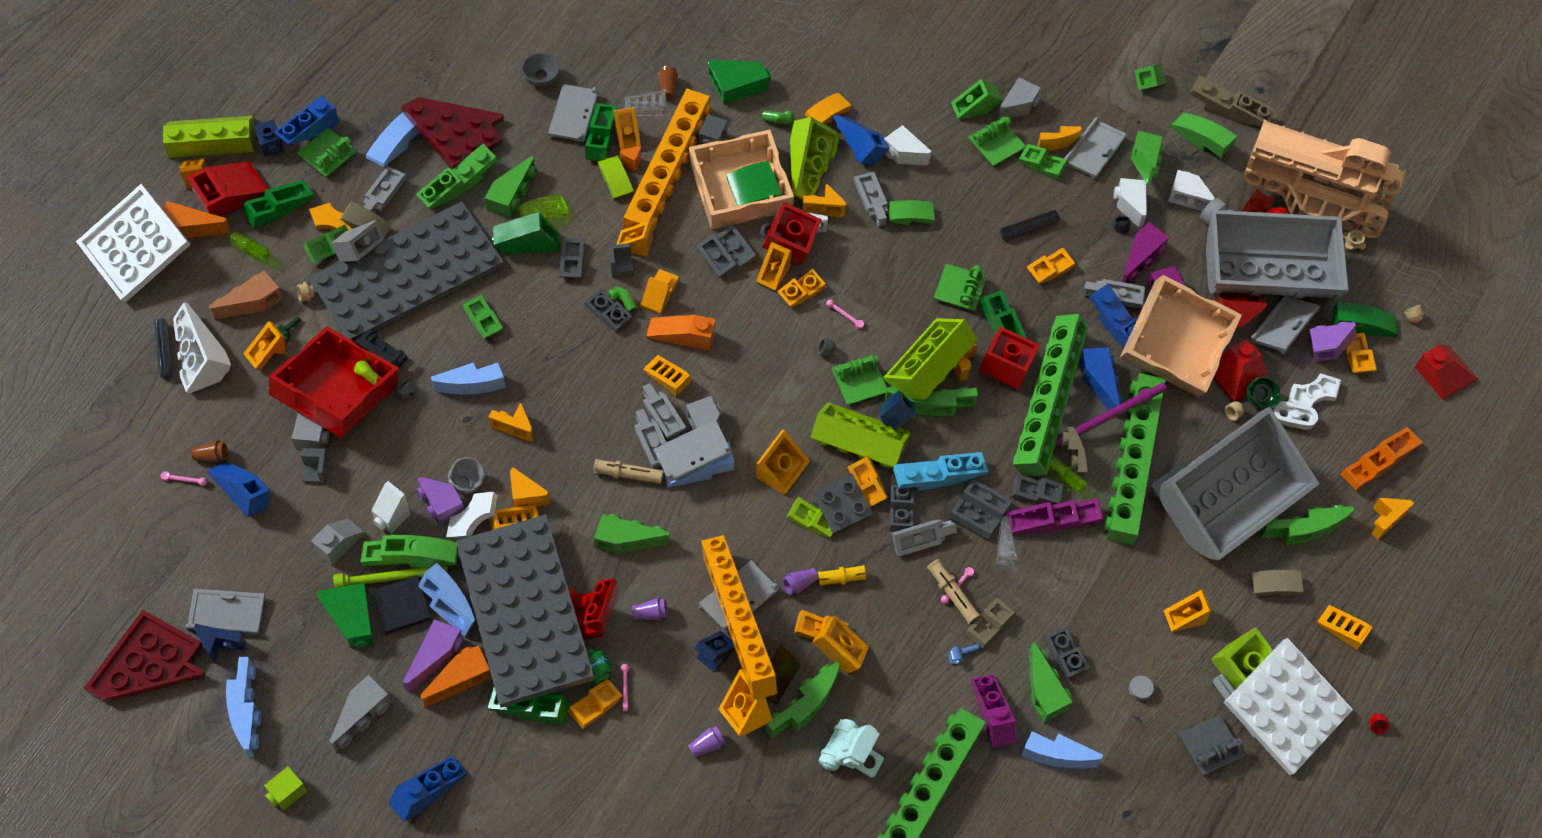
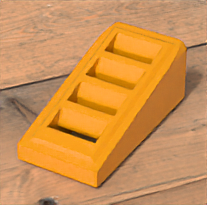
M659 355L643 369V372L675 397L691 383L690 374ZM658 363L661 365L656 371L652 370ZM664 368L667 369L662 375L659 374ZM672 373L673 375L667 379L666 377ZM676 377L678 378L675 383L672 382Z
M536 505L495 509L494 516L489 518L491 530L518 523L517 516H520L521 521L527 520L526 514L528 513L530 519L538 517ZM511 518L512 523H508L507 519Z
M1328 605L1316 623L1356 650H1358L1373 628L1366 622L1331 605ZM1330 615L1335 616L1331 623L1327 622ZM1339 620L1343 622L1340 628L1335 626ZM1347 625L1351 627L1349 632L1344 630ZM1355 631L1359 632L1358 636L1354 635Z

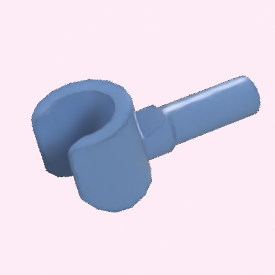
M976 644L962 649L960 647L952 648L948 654L950 664L963 662L962 655L979 650V645Z

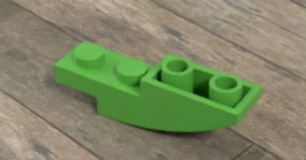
M482 144L452 170L447 167L416 195L429 209L439 207L457 198L484 179L482 174L494 165L498 159Z
M893 386L887 387L885 401L895 394L898 389ZM961 387L955 390L939 389L932 391L931 396L925 400L906 397L914 403L915 413L955 416L956 408L975 406L978 394L977 388Z
M1336 505L1332 508L1316 506L1308 509L1303 518L1300 516L1281 520L1274 518L1259 530L1261 539L1284 537L1285 545L1309 542L1321 538L1342 526L1349 519L1354 508L1353 506L1345 507L1344 505Z
M383 535L381 541L364 542L361 563L364 567L409 564L411 568L432 567L436 563L439 566H453L457 563L458 547L457 542L433 537Z
M837 661L832 665L827 664L822 667L818 672L819 674L813 679L809 677L804 680L799 686L798 697L800 700L798 698L792 700L787 705L786 710L772 715L773 721L766 724V732L771 739L790 725L798 732L817 715L828 700L836 684L840 664Z

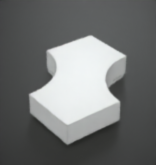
M1320 373L1318 378L1310 384H1293L1288 402L1309 407L1320 401L1335 402L1341 380Z
M495 492L474 494L470 504L464 511L450 517L446 538L450 541H455L472 536L475 528L482 521L494 516L498 495Z

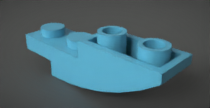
M982 452L940 456L936 461L896 464L893 468L899 489L916 487L917 491L958 484L988 473Z

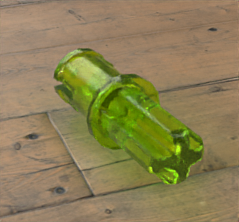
M234 232L230 237V244L244 250V253L247 255L252 254L262 260H267L271 254L268 248L258 244L254 238L249 239L238 232Z
M1052 456L1049 469L1059 477L1061 482L1065 481L1075 491L1082 492L1087 483L1073 472L1071 466L1068 467L1057 456Z

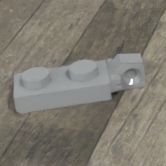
M386 166L365 194L364 208L375 214L377 211L381 212L406 180V174Z
M870 172L854 176V184L869 217H874L878 227L885 226L887 219L885 213H888V203L875 173Z
M1107 279L1097 281L1096 283L1088 281L1085 283L1084 296L1089 297L1103 286L1109 284L1124 306L1137 309L1143 308L1145 286Z
M651 383L643 386L642 393L646 398L643 400L645 408L650 416L657 421L666 441L668 442L687 432L685 424L665 393L661 391L656 393Z
M644 409L635 412L638 424L634 425L635 431L652 469L661 467V463L657 455H655L654 448L666 443V440L657 421L653 418L649 420Z
M939 519L892 532L896 554L903 556L942 544V541L946 540L945 536L957 533V530L952 520L942 522Z

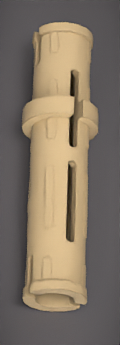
M596 459L594 463L593 473L610 475L615 479L622 477L660 485L662 483L663 470L627 465L618 460L611 462Z
M939 559L927 566L928 570L931 571L939 582V588L944 589L968 624L981 616L954 581L956 579L954 575L949 574ZM955 594L958 595V597L961 599V601L964 603L967 609L963 606V604L960 602V600L957 598Z

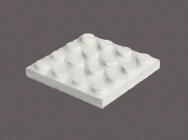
M142 184L76 241L120 300L125 303L191 245Z
M1288 638L1284 639L1223 702L1289 775L1294 774L1353 710Z

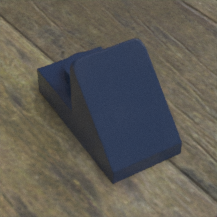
M195 624L194 629L213 663L216 660L220 646L227 651H235V649L244 650L246 641L242 633Z
M721 631L698 641L694 648L699 652L697 659L712 671H716L735 651L733 641Z

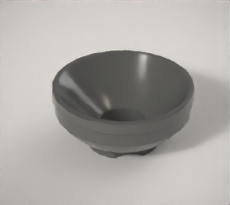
M543 52L528 56L522 64L524 79L534 86L552 84L559 75L557 59ZM538 73H545L547 77L540 80L536 78V75Z

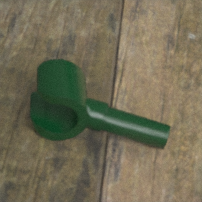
M297 316L286 326L280 325L277 327L284 336V342L290 339L291 334L289 331L301 321L300 317Z

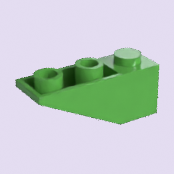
M1138 130L1131 160L1145 183L1150 185L1152 178H1157L1165 145H1161L1162 136Z
M533 156L492 183L485 196L486 210L508 218L511 217L513 211H517L522 194H526L530 179L534 178L537 173V166H535V158Z
M602 514L594 536L595 548L616 554L669 545L670 542L669 532L664 528L646 526L636 520L627 521L614 514Z
M1035 642L1032 643L1029 650L1031 699L1042 721L1046 723L1069 711L1072 704V696L1069 690L1063 688L1059 682L1060 678L1057 671L1049 666L1044 650L1038 648Z

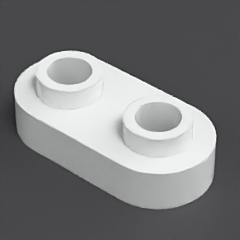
M1281 401L1273 408L1274 414L1284 426L1309 430L1315 426L1318 420L1317 412L1309 406Z

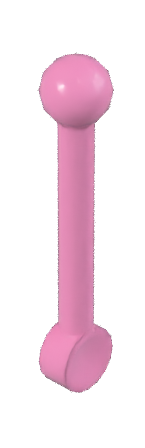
M832 299L827 300V307L834 308L852 321L857 329H863L864 322L862 320H856L835 305Z
M167 471L161 474L163 481L171 479L199 483L200 486H206L208 480L204 477L196 479L170 475Z
M971 567L965 569L964 575L957 582L959 587L968 577L973 576L974 569ZM943 595L941 597V602L943 604H948L950 602V597L948 595Z
M622 664L620 667L623 673V712L628 711L627 672L630 668L627 664Z

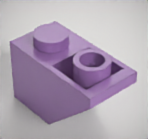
M1341 322L1331 326L1320 325L1310 329L1315 362L1337 359L1356 337L1355 322Z
M424 477L417 479L419 483V488L416 489L422 501H427L429 506L426 508L432 519L436 518L440 525L448 522L451 516L464 511L463 503L453 485Z

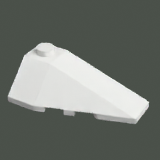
M183 302L173 321L176 341L180 342V352L177 353L178 360H181L183 369L179 371L180 378L186 393H192L220 382L230 370L231 363L224 348L190 305Z

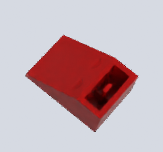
M250 161L206 167L187 177L193 193L206 213L220 217L244 206L246 201L264 196L265 190H268Z

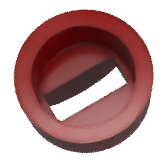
M1375 713L1370 716L1369 726L1373 733L1383 734L1389 730L1390 724L1386 715Z

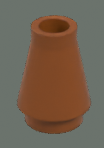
M664 66L658 72L661 96L670 99L674 97L678 73L676 68Z
M217 440L202 446L193 447L191 456L194 461L221 463L228 458V448L225 442Z

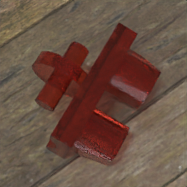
M1256 188L1241 212L1267 213L1275 198L1266 196Z

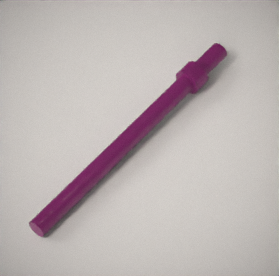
M1164 382L1149 390L1146 388L1138 392V395L1074 429L1080 436L1142 403L1146 404L1152 401L1153 397L1168 389ZM1062 435L1058 436L1055 448L1063 445Z

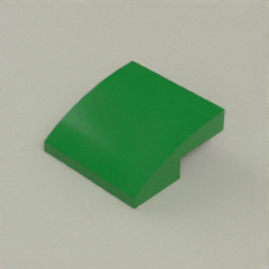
M769 161L745 166L726 176L737 206L769 199L770 195H773V198L782 195Z

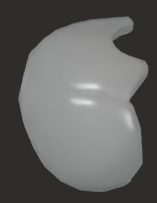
M470 457L457 459L448 473V483L453 485L457 493L468 495L476 492L485 477L483 466L476 459Z

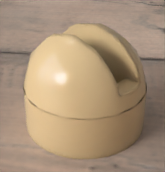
M1421 305L1411 307L1404 312L1407 319L1412 323H1418L1424 317Z
M1235 401L1226 405V416L1232 421L1240 419L1245 413V409L1242 408L1243 404Z

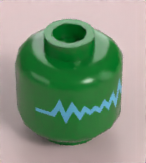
M593 648L587 650L595 679L587 683H593L596 686L611 677L610 673L613 670V666L604 651L598 650L595 652Z

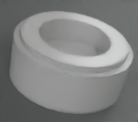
M1136 676L1129 684L1130 695L1138 701L1149 699L1154 691L1153 682L1146 676Z

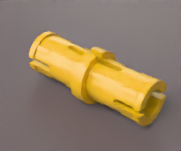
M841 566L837 570L819 571L820 586L836 583L845 585L846 582L866 580L865 566L850 568Z

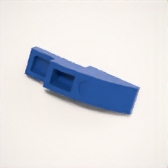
M1107 284L1091 294L1089 298L1101 314L1098 317L1124 348L1135 326L1137 317L1132 319L1115 292Z

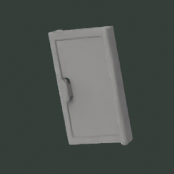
M563 84L548 131V137L550 139L558 137L585 142L599 90L596 87L589 89Z
M1095 117L1064 159H1067L1068 166L1090 175L1091 179L1094 180L1125 140L1127 134L1100 122Z
M1283 296L1251 336L1252 343L1277 349L1282 354H1285L1314 314L1318 312L1320 306L1289 296Z
M716 419L654 448L655 455H657L669 482L732 453Z
M752 560L737 571L752 612L779 591L778 585L773 583ZM714 590L699 602V608L703 609L727 634L729 630Z
M194 589L188 624L185 625V628L189 631H195V624L246 635H259L263 606L266 601L265 594Z

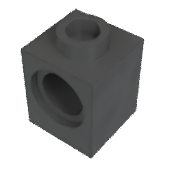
M707 115L699 132V145L724 141L727 134V120Z

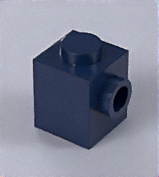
M274 119L253 125L264 157L285 151L282 139L274 134L277 130Z
M900 390L879 406L880 420L885 426H891L895 431L916 415L914 403Z

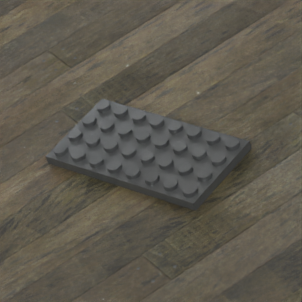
M461 201L386 238L360 260L338 262L308 278L343 336L355 342L368 329L376 332L504 267V261Z
M546 514L457 540L460 559L500 708L595 680Z

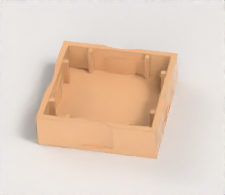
M771 130L743 135L732 140L715 141L689 147V163L711 230L774 216L777 214L782 202L793 206L794 196L786 173L780 165L779 153ZM769 161L782 195L773 198V195H770L769 199L737 206L726 178L727 174L748 165Z
M1162 275L1155 281L1120 358L1200 397L1207 393L1218 369L1222 352L1230 342L1242 315L1216 301L1203 298L1192 289Z

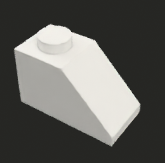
M903 125L884 138L889 147L885 155L897 164L928 165L930 163L931 150Z
M1178 170L1168 202L1203 211L1214 199V196L1198 175Z
M1121 178L1118 187L1115 186L1114 199H1117V208L1138 227H1143L1146 218V183L1144 180Z
M387 481L371 511L374 517V524L379 529H386L392 534L411 514L405 494Z

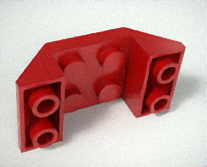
M614 578L599 580L594 588V592L580 594L567 586L582 638L604 637L618 597L617 580Z

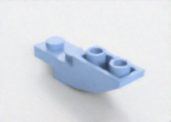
M239 657L237 679L227 680L226 683L227 709L238 741L248 757H254V751L259 747V735L256 734L257 726L261 725V711H258L253 702L254 690L251 688L252 680L256 678V666L252 664L249 657Z

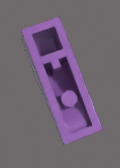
M434 619L403 680L406 691L411 692L451 661L456 652L459 653L461 651L464 639L460 629Z

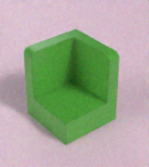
M1162 63L1134 70L1138 90L1166 83Z

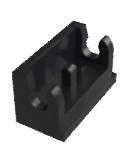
M368 329L355 341L359 347L375 353L399 368L408 359L404 351L401 349L397 350L373 333L372 329Z

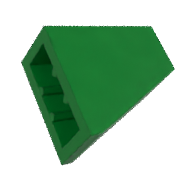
M708 61V76L723 105L769 90L771 75L769 70L764 68L762 62Z
M540 212L493 226V245L504 255L560 251V232Z
M364 583L317 591V597L321 606L350 648L362 649L370 644H374L368 592Z

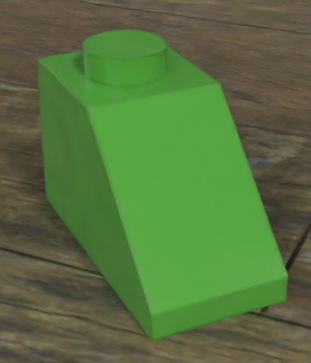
M981 78L952 101L951 104L957 118L961 120L987 114L1003 101L996 85Z

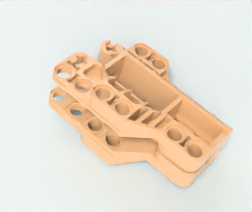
M1264 119L1243 176L1244 181L1252 186L1282 195L1290 214L1341 217L1343 230L1349 232L1351 230H1360L1367 238L1379 237L1386 224L1389 214L1388 209L1394 199V195L1401 191L1406 176L1405 169L1401 171L1398 169V165L1389 163L1391 157L1390 149L1360 138L1353 139L1349 146L1344 147L1326 141L1327 139L1322 140L1304 134V132L1286 128L1284 125L1280 126L1267 122Z

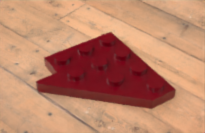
M417 97L401 107L403 114L451 170L482 144L491 150L503 142L502 136L493 127L504 120V115L501 113Z
M142 609L84 689L100 700L110 702L203 678L206 675L205 672L191 664L203 647L201 641Z

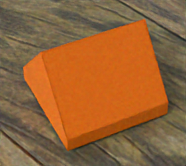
M640 146L620 150V161L623 167L634 173L641 162Z

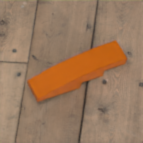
M1406 427L1380 442L1375 449L1364 454L1359 461L1345 468L1340 475L1355 490H1358L1420 447L1423 442Z

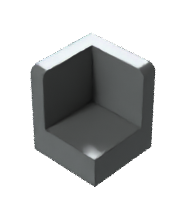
M630 243L609 245L612 277L633 275Z
M302 448L301 458L304 463L303 483L326 484L329 460L326 450Z

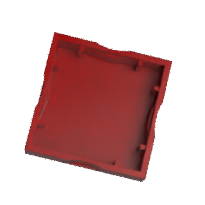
M326 326L297 355L289 358L269 376V395L340 438H343L398 386L399 367L375 353L364 350L349 338ZM357 362H368L372 370L379 375L375 385H372L365 378L354 372Z

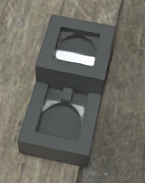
M563 238L560 278H582L584 239Z
M1017 474L1014 479L1011 497L1037 504L1051 502V505H1055L1061 502L1063 484L1044 477L1036 480Z

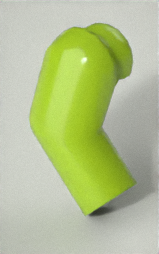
M359 361L354 367V372L357 375L362 376L372 385L376 384L379 375L372 370L368 362Z

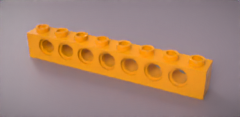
M686 89L623 217L624 229L650 220L653 231L655 230L658 222L657 217L659 213L662 214L664 212L665 200L667 197H671L674 189L673 184L681 176V167L683 164L686 165L689 159V147L696 145V136L702 128L705 117L711 113L712 105H710L709 95Z
M722 535L702 540L703 559L753 700L777 694L776 676L725 537Z

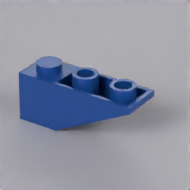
M320 96L278 128L274 134L288 145L315 138L327 128L331 129L339 123L336 107Z
M833 116L838 129L845 136L846 143L852 148L855 158L859 163L874 166L889 150L888 145L879 132L849 117Z
M1109 347L1083 349L1079 360L1083 380L1108 410L1122 404V396L1117 392L1119 385L1118 376L1114 375L1113 371L1115 359L1113 355H1110Z
M225 462L207 471L247 517L267 509L270 490L255 474L229 462Z
M450 756L398 785L395 788L389 805L405 822L429 807L465 777L467 772L453 756Z

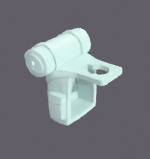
M841 719L835 725V731L828 744L820 752L821 756L818 762L830 771H836L842 765L851 769L856 768L870 778L875 777L884 760L883 756L872 750L879 733L871 725L858 727L852 720ZM868 755L872 756L875 761L871 769L863 765Z

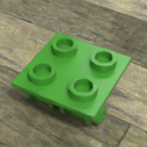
M1001 117L999 120L990 123V125L985 126V128L976 131L968 137L992 166L999 164L1026 148V145L1009 128V124H1011L1009 117Z
M327 128L297 152V154L327 177L352 157L357 150L350 145L351 140L347 136L344 138L339 137L331 129Z
M946 264L933 299L975 311L987 276L983 275L982 268L978 265H975L970 270Z
M869 355L868 357L856 359L855 361L852 360L849 363L839 364L831 368L847 405L886 394L887 387L877 366L879 364L877 356Z

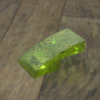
M562 194L536 198L518 206L522 217L540 212L545 218L566 216L568 213V208Z

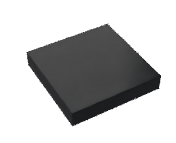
M418 576L372 590L385 635L431 620L422 589L418 587L420 583Z

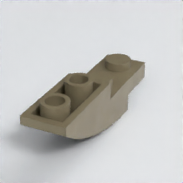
M1200 75L1190 92V95L1206 103L1205 109L1225 118L1249 125L1262 126L1264 119L1270 122L1275 109L1240 90L1234 94Z

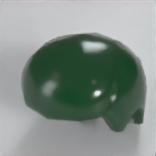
M1265 376L1257 377L1247 387V399L1257 409L1264 410L1269 407L1272 409L1282 400V397H1280L1281 387L1271 378Z

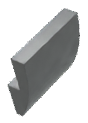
M733 224L717 236L713 233L696 245L719 278L730 275L758 259Z
M972 479L960 500L950 512L949 518L989 540L1013 500Z

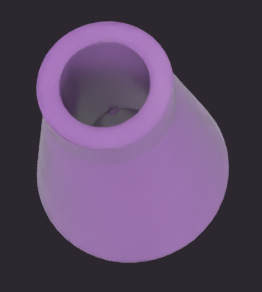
M810 568L808 570L787 573L786 577L782 578V583L789 595H797L809 585L818 581L819 577L817 571L814 568Z
M658 597L632 606L634 620L662 621L663 618L668 617L666 600Z
M717 726L712 729L709 727L690 743L688 747L696 758L699 755L721 749V745L726 742Z

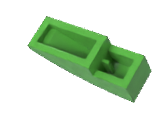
M1183 113L1171 124L1172 129L1203 151L1205 148H1208L1220 158L1234 146L1237 138L1235 134L1217 123L1193 114Z

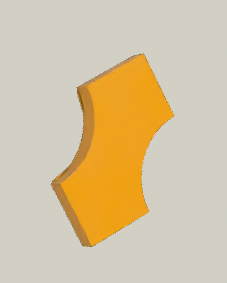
M330 203L309 209L317 230H334L343 225H346L348 231L352 229L340 220L344 213L335 210Z

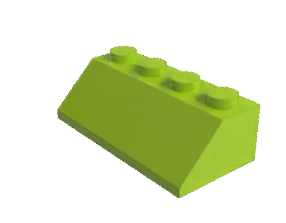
M254 116L169 121L163 126V145L168 158L254 152Z
M936 318L883 378L909 398L925 400L931 396L935 387L945 380L950 370L959 364V360L972 349L973 344L978 339L965 319Z
M827 402L817 414L810 438L815 439L821 445L827 446L830 444L835 446L841 452L858 454V457L861 459L869 455L870 459L878 461L881 466L892 468L899 464L911 431L903 428L895 431L891 426H885L880 420Z

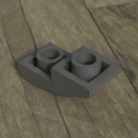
M602 289L597 291L584 304L596 317L614 331H617L632 318L618 301L614 302Z
M891 485L889 531H899L913 526L914 487L899 489L898 485Z
M1067 626L1044 636L1052 655L1067 678L1089 669L1080 647H1076Z

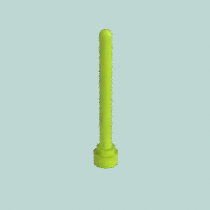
M440 566V567H442L446 572H448V567H447V566ZM431 567L348 577V575H343V573L333 574L334 588L359 583L372 584L403 580L415 576L423 577L424 573Z

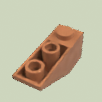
M263 270L259 274L253 275L242 285L233 288L230 293L222 298L216 299L209 305V309L216 320L265 311L281 301L283 297L277 284Z

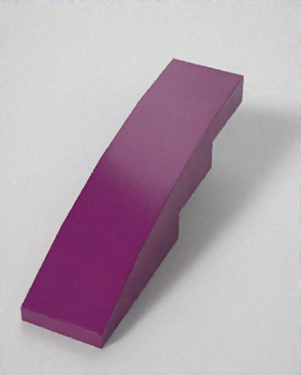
M1098 498L1079 503L1071 500L1055 505L1047 502L1006 512L1010 535L1059 531L1104 522Z

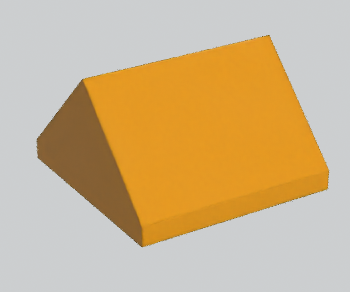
M782 430L757 462L756 478L781 494L786 495L810 460L788 433Z
M835 615L812 641L834 663L837 661L840 664V669L846 674L861 667L869 648L860 637Z
M740 669L720 705L719 711L739 736H744L773 721L766 697L753 700L743 669Z

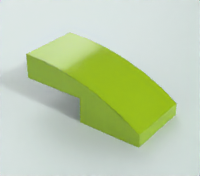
M618 155L598 162L603 179L607 182L613 200L634 192Z
M800 497L795 500L786 518L813 533L830 538L833 533L821 509H817Z

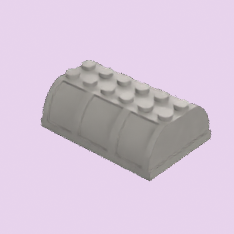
M1211 210L1206 243L1208 289L1211 294L1227 292L1245 293L1248 296H1259L1260 294L1283 295L1299 299L1303 297H1321L1336 301L1347 294L1348 281L1341 217Z
M1271 407L1260 411L1240 428L1226 436L1221 442L1192 461L1187 467L1162 483L1160 499L1186 542L1201 555L1210 559L1220 560L1320 483Z

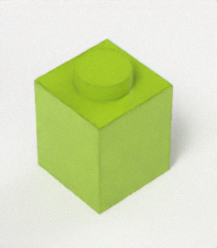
M289 766L264 785L268 792L265 797L273 807L279 805L283 811L307 792L304 784Z

